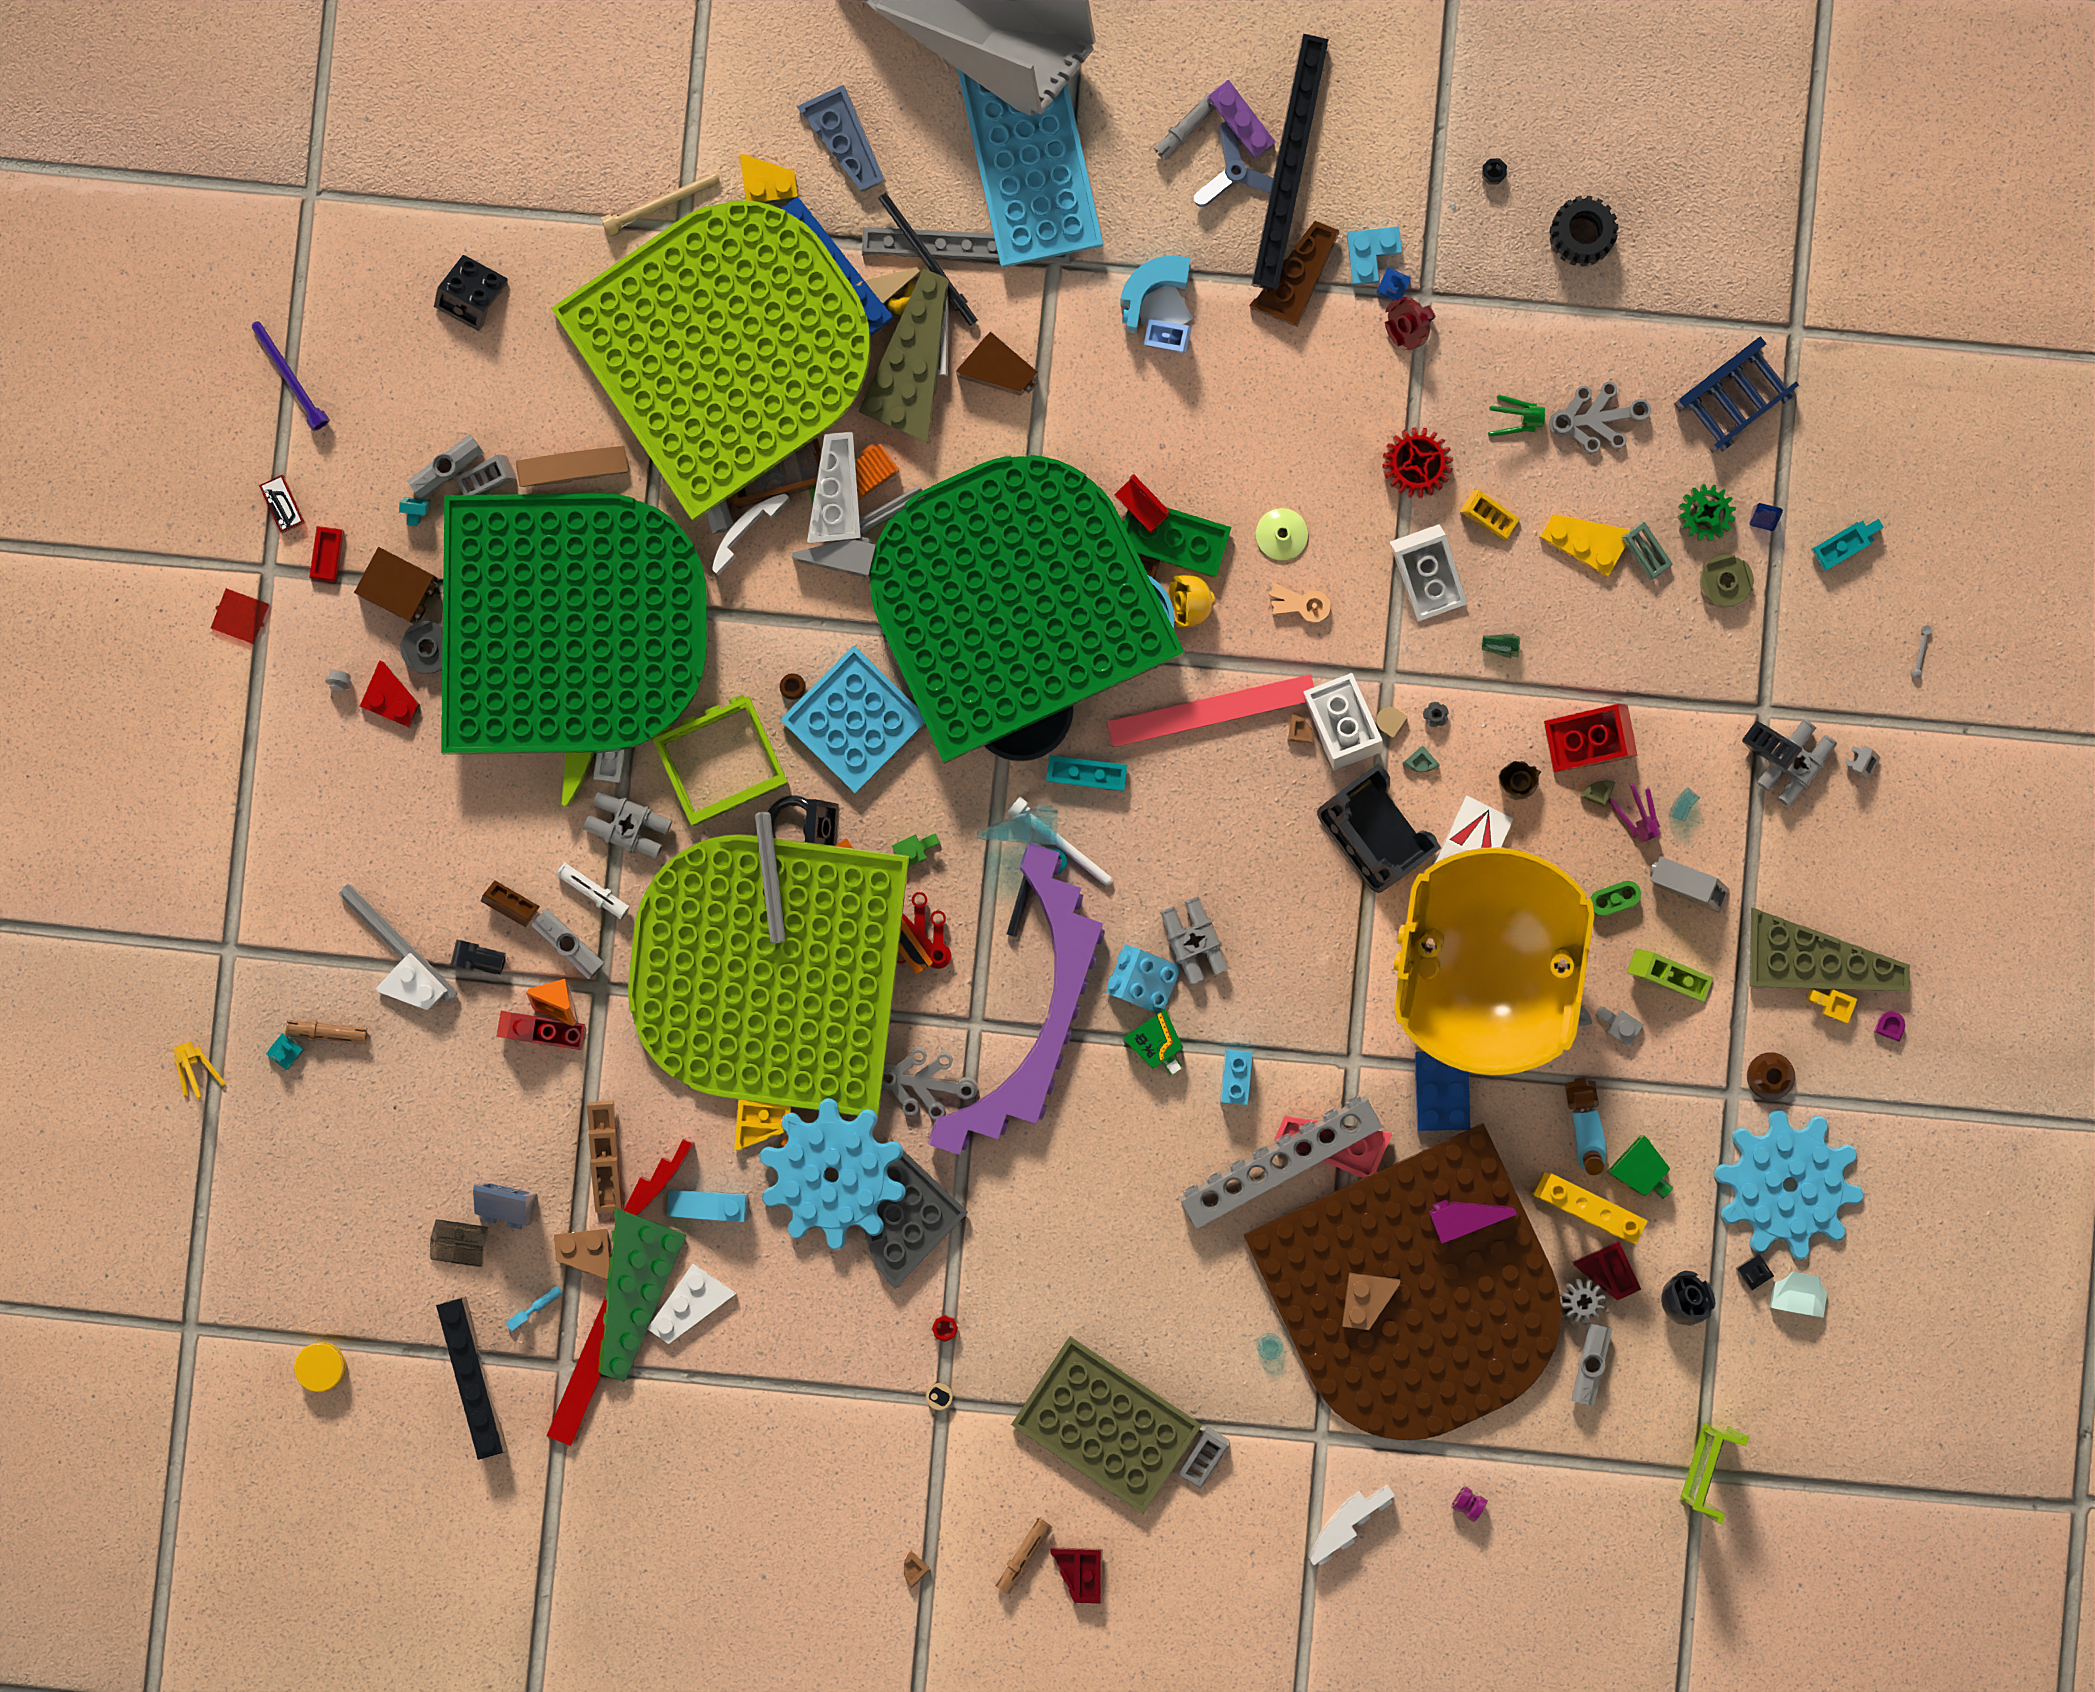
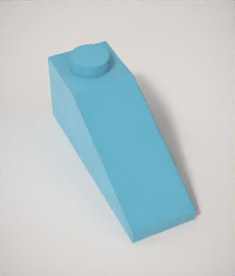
M668 1190L667 1216L745 1222L748 1194Z

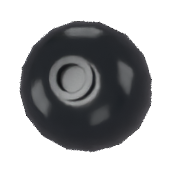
M1683 1271L1674 1275L1664 1285L1661 1294V1303L1666 1315L1677 1324L1688 1326L1708 1319L1712 1315L1711 1310L1715 1308L1716 1304L1715 1296L1709 1283L1706 1280L1702 1282L1696 1277L1699 1274L1692 1271Z

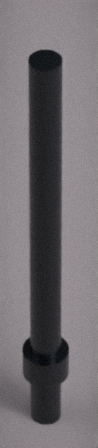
M885 192L878 197L928 269L948 279L889 195ZM949 280L947 292L948 297L951 299L949 303L955 311L958 310L969 326H972L978 319L966 304L968 302L962 293H958Z

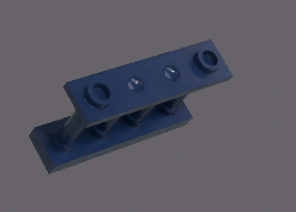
M1761 336L1674 403L1680 412L1686 407L1689 411L1693 410L1716 439L1717 443L1710 448L1712 453L1718 448L1722 452L1734 443L1732 438L1780 400L1785 404L1796 395L1793 390L1799 384L1794 382L1787 388L1762 356L1764 353L1761 349L1766 345V342ZM1747 360L1756 364L1779 395L1769 403L1764 401L1742 373L1743 368L1740 365ZM1726 376H1729L1730 379L1734 378L1758 409L1747 420L1721 388L1723 385L1720 381ZM1704 393L1713 394L1738 427L1725 435L1701 405L1702 400L1699 397Z

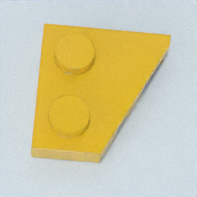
M740 154L746 201L772 203L793 200L798 196L795 171Z
M739 1099L734 1150L743 1149L786 1132L781 1126V1120L784 1115L791 1113L792 1106Z

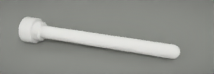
M1019 797L1007 813L1014 819L1017 817L1019 820L1024 819L1105 886L1112 884L1111 876L1030 812V807L1027 806L1028 802L1023 798Z

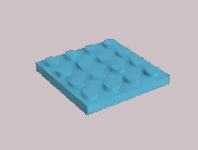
M854 645L780 719L855 794L925 724L918 707Z

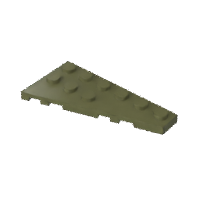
M923 268L858 412L930 444L931 421H933L934 411L932 409L937 387L940 361L939 349L943 335L942 324L946 309L949 280Z
M1751 908L1749 987L1909 991V964L1874 953L1778 916H1773L1759 909Z

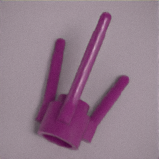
M1631 784L1630 788L1642 817L1641 820L1635 822L1637 827L1632 824L1612 798H1609L1608 802L1630 829L1633 838L1639 837L1642 843L1661 835L1658 830L1660 825L1656 817L1650 789L1647 788L1645 790L1650 816L1647 817L1636 786Z

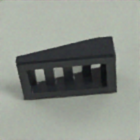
M1759 721L1753 724L1742 739V742L1749 750L1786 770L1802 751L1799 745ZM1788 747L1789 749H1788L1787 752L1784 754V756L1780 759L1779 757H1780L1781 754L1784 752V750Z

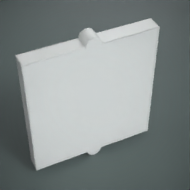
M1163 286L1146 295L1141 304L1140 323L1145 325L1146 329L1149 319L1183 325L1192 320L1193 317L1184 303L1185 298L1181 297L1176 287Z

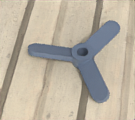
M1223 122L1219 126V133L1226 168L1195 194L1194 201L1199 207L1207 206L1230 186L1240 182L1270 193L1273 177L1246 168L1245 164L1241 162L1237 137L1228 124ZM1231 169H1237L1239 175H1234Z

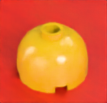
M1189 575L1174 576L1175 582H1170L1168 588V596L1176 616L1174 624L1178 628L1193 627L1201 624L1208 618L1215 604L1214 593L1210 591L1209 586L1199 577Z

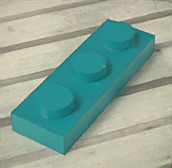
M1049 755L1046 782L1124 792L1127 765Z

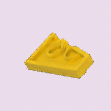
M1553 514L1539 538L1608 577L1626 547L1621 537L1629 533L1630 530Z

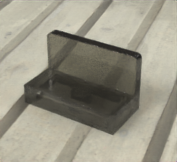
M436 1219L430 1237V1259L482 1267L488 1227Z

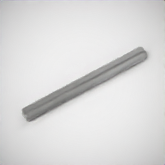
M347 884L341 889L339 896L402 959L412 953L448 990L441 997L445 1002L449 1003L457 996L458 992L352 885Z

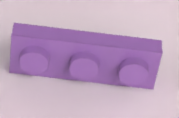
M1229 79L1207 95V98L1253 159L1257 158L1275 143V140Z

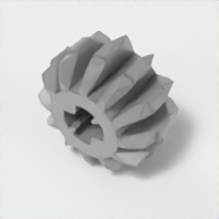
M1576 1279V1288L1569 1283L1566 1285L1570 1294L1561 1293V1297L1568 1299V1302L1561 1303V1308L1570 1307L1566 1311L1565 1316L1569 1318L1574 1315L1575 1323H1579L1583 1316V1321L1589 1324L1590 1314L1595 1319L1599 1318L1598 1313L1595 1312L1596 1308L1599 1310L1605 1309V1306L1598 1304V1301L1605 1299V1295H1596L1601 1287L1596 1285L1591 1289V1280L1587 1279L1583 1287L1582 1281ZM1584 1294L1583 1297L1589 1299V1302L1585 1303L1584 1308L1581 1305H1577V1301L1581 1300L1580 1295Z

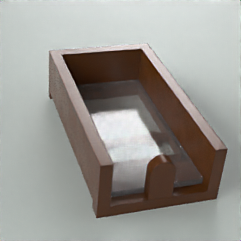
M818 437L729 497L730 503L734 502V505L741 509L778 495H791L816 488L822 453Z

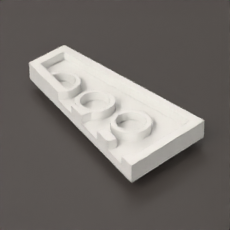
M852 432L824 435L807 539L808 543L860 538Z

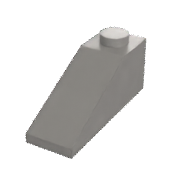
M865 537L856 538V540L847 539L793 552L792 559L793 561L870 578V568L876 545L871 544L872 540Z

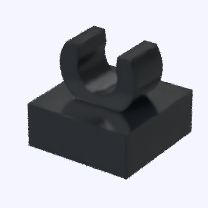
M1756 1254L1736 1267L1750 1290H1754L1774 1277L1760 1254Z

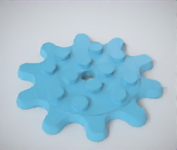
M830 1098L824 1099L819 1104V1116L813 1123H805L795 1113L784 1115L781 1120V1126L788 1135L787 1144L782 1148L766 1147L760 1152L762 1164L775 1169L778 1174L777 1183L763 1192L762 1201L768 1207L786 1205L791 1209L793 1217L787 1228L792 1238H803L810 1228L819 1227L826 1234L827 1245L833 1250H839L846 1244V1232L851 1226L858 1225L869 1235H879L883 1231L884 1223L877 1213L878 1204L884 1200L898 1202L904 1198L906 1194L905 1187L901 1183L891 1180L887 1173L889 1164L902 1157L903 1147L896 1141L881 1144L874 1139L872 1132L877 1124L878 1117L873 1110L865 1109L855 1120L845 1121L839 1115L837 1102ZM832 1167L838 1171L839 1177L837 1181L831 1182L826 1180L825 1171L827 1168Z
M1776 1109L1768 1116L1769 1130L1765 1135L1755 1136L1745 1128H1738L1734 1131L1732 1140L1740 1150V1160L1734 1165L1721 1164L1714 1171L1716 1181L1731 1186L1735 1192L1734 1200L1722 1208L1721 1219L1727 1224H1735L1742 1220L1748 1221L1753 1226L1750 1247L1754 1252L1764 1253L1774 1240L1783 1239L1788 1243L1791 1255L1795 1259L1802 1260L1810 1253L1809 1239L1813 1234L1823 1233L1832 1241H1840L1844 1238L1846 1229L1838 1219V1209L1844 1204L1857 1205L1864 1198L1862 1188L1847 1183L1843 1177L1844 1169L1855 1162L1857 1151L1851 1145H1843L1836 1149L1827 1146L1824 1138L1828 1130V1122L1824 1117L1814 1116L1804 1129L1795 1130L1790 1126L1787 1114L1782 1110ZM1788 1177H1792L1797 1181L1793 1192H1787L1783 1188V1181Z

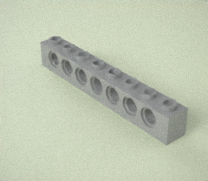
M1358 1095L1349 1099L1346 1102L1347 1106L1338 1111L1336 1108L1327 1111L1322 1115L1323 1119L1316 1123L1313 1121L1305 1123L1299 1128L1300 1131L1292 1136L1290 1134L1281 1136L1276 1140L1277 1144L1268 1149L1266 1146L1259 1148L1253 1152L1254 1157L1246 1161L1240 1159L1229 1166L1230 1170L1222 1174L1216 1172L1206 1178L1207 1182L1199 1187L1197 1184L1186 1188L1183 1191L1184 1195L1180 1196L1181 1203L1195 1228L1202 1227L1383 1128L1366 1095L1362 1098ZM1348 1116H1353L1357 1119L1356 1124L1351 1128H1347L1342 1124L1343 1120ZM1324 1129H1331L1334 1134L1331 1139L1322 1140L1319 1138L1320 1132ZM1308 1142L1310 1149L1307 1152L1300 1153L1296 1150L1298 1143ZM1278 1154H1283L1287 1157L1286 1163L1281 1166L1273 1163V1158ZM1252 1168H1262L1264 1170L1263 1175L1260 1178L1251 1177L1249 1173ZM1230 1180H1238L1241 1183L1239 1189L1235 1191L1228 1190L1226 1185ZM1212 1192L1218 1198L1214 1203L1209 1204L1204 1202V1195Z

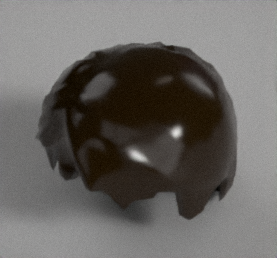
M1513 761L1500 771L1498 776L1500 789L1505 796L1511 799H1526L1536 791L1541 771L1537 770L1535 766L1529 767L1524 761Z

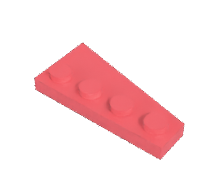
M1284 1115L1274 1140L1276 1141L1285 1134L1292 1136L1299 1132V1128L1310 1121L1316 1123L1318 1120ZM1343 1125V1126H1345V1127H1347V1128L1353 1127V1126H1349V1125ZM1324 1129L1320 1132L1319 1138L1329 1140L1334 1132L1331 1129ZM1378 1130L1323 1161L1361 1178H1365L1376 1173L1393 1133ZM1304 1141L1296 1146V1150L1303 1153L1310 1149V1144Z

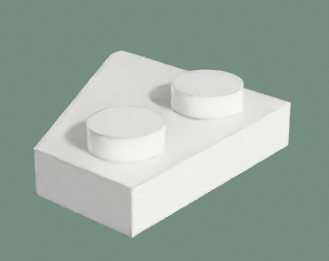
M412 953L406 955L376 988L382 994L425 1010L432 1008L448 991Z

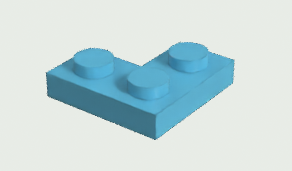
M1399 226L1347 232L1352 286L1378 283L1379 276L1376 257L1402 253Z

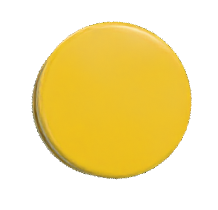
M316 1342L300 1351L295 1360L294 1373L297 1381L305 1389L312 1392H325L336 1387L343 1380L346 1373V1359L337 1346L328 1342Z

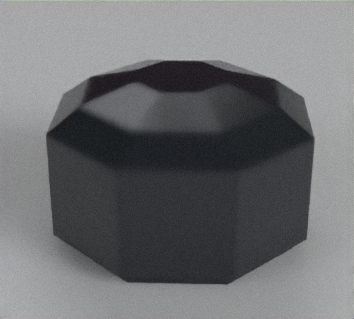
M1490 158L1482 166V178L1489 185H1498L1507 176V165L1500 158Z

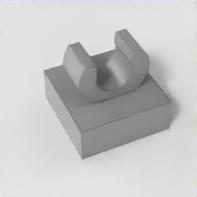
M1864 746L1862 750L1858 747H1853L1852 751L1859 756L1856 761L1852 762L1846 759L1845 763L1859 777L1869 780L1880 756L1867 746Z

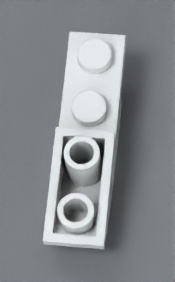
M1387 1484L1366 1499L1360 1491L1356 1492L1334 1512L1320 1531L1311 1550L1309 1559L1313 1565L1317 1563L1323 1565L1333 1557L1332 1552L1338 1548L1344 1550L1355 1542L1353 1538L1357 1536L1352 1525L1355 1523L1357 1526L1362 1525L1371 1518L1369 1514L1378 1508L1381 1511L1392 1504L1391 1498L1395 1495Z

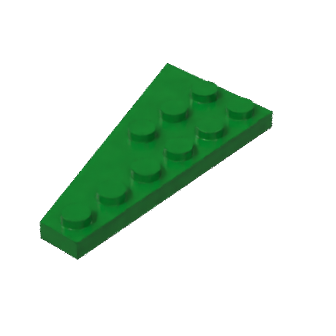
M615 1208V1229L612 1231L611 1239L613 1249L612 1257L609 1259L606 1289L607 1309L603 1319L605 1324L604 1339L601 1340L598 1372L625 1382L686 1234Z

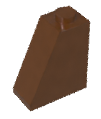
M991 331L956 370V375L961 379L1019 396L1025 391L1030 393L1038 384L1036 380L1038 372Z

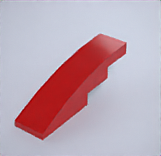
M686 1138L682 1139L672 1161L663 1157L651 1180L643 1176L640 1177L623 1211L634 1215L642 1212L665 1189L680 1169L694 1142Z

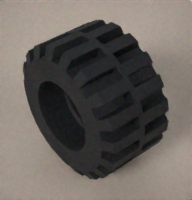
M1587 195L1585 199H1582V196H1578L1573 201L1571 199L1568 200L1557 211L1550 226L1549 233H1551V237L1549 239L1551 244L1554 243V252L1556 254L1559 252L1561 254L1560 259L1563 261L1568 259L1570 264L1574 266L1576 263H1580V267L1587 266L1588 263L1593 265L1600 259L1602 260L1617 240L1618 235L1616 233L1619 230V226L1615 223L1617 219L1616 214H1611V207L1608 204L1606 206L1601 204L1603 200L1599 198L1596 201L1592 200L1593 196ZM1577 218L1590 220L1598 230L1597 240L1591 244L1577 242L1570 234V223Z

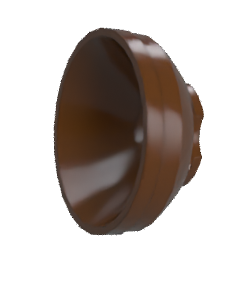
M1775 1052L1760 1054L1748 1066V1086L1756 1096L1762 1099H1781L1794 1086V1067L1781 1054ZM1772 1068L1779 1070L1781 1073V1080L1774 1085L1766 1079L1767 1072Z

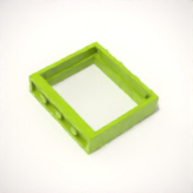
M743 695L734 697L729 700L730 705L721 709L719 705L711 707L704 711L705 716L698 719L695 716L689 717L680 722L682 726L674 730L669 727L653 739L683 809L693 827L789 784L749 696L745 698ZM747 709L776 776L695 812L666 745Z

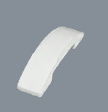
M786 494L778 495L759 503L746 512L731 527L721 542L714 559L712 570L717 576L736 558L729 549L764 513L773 520L790 502Z

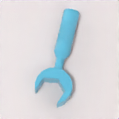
M555 1286L533 1302L531 1308L527 1311L523 1309L505 1324L510 1331H513L527 1321L529 1315L534 1311L542 1310L563 1294L558 1286Z

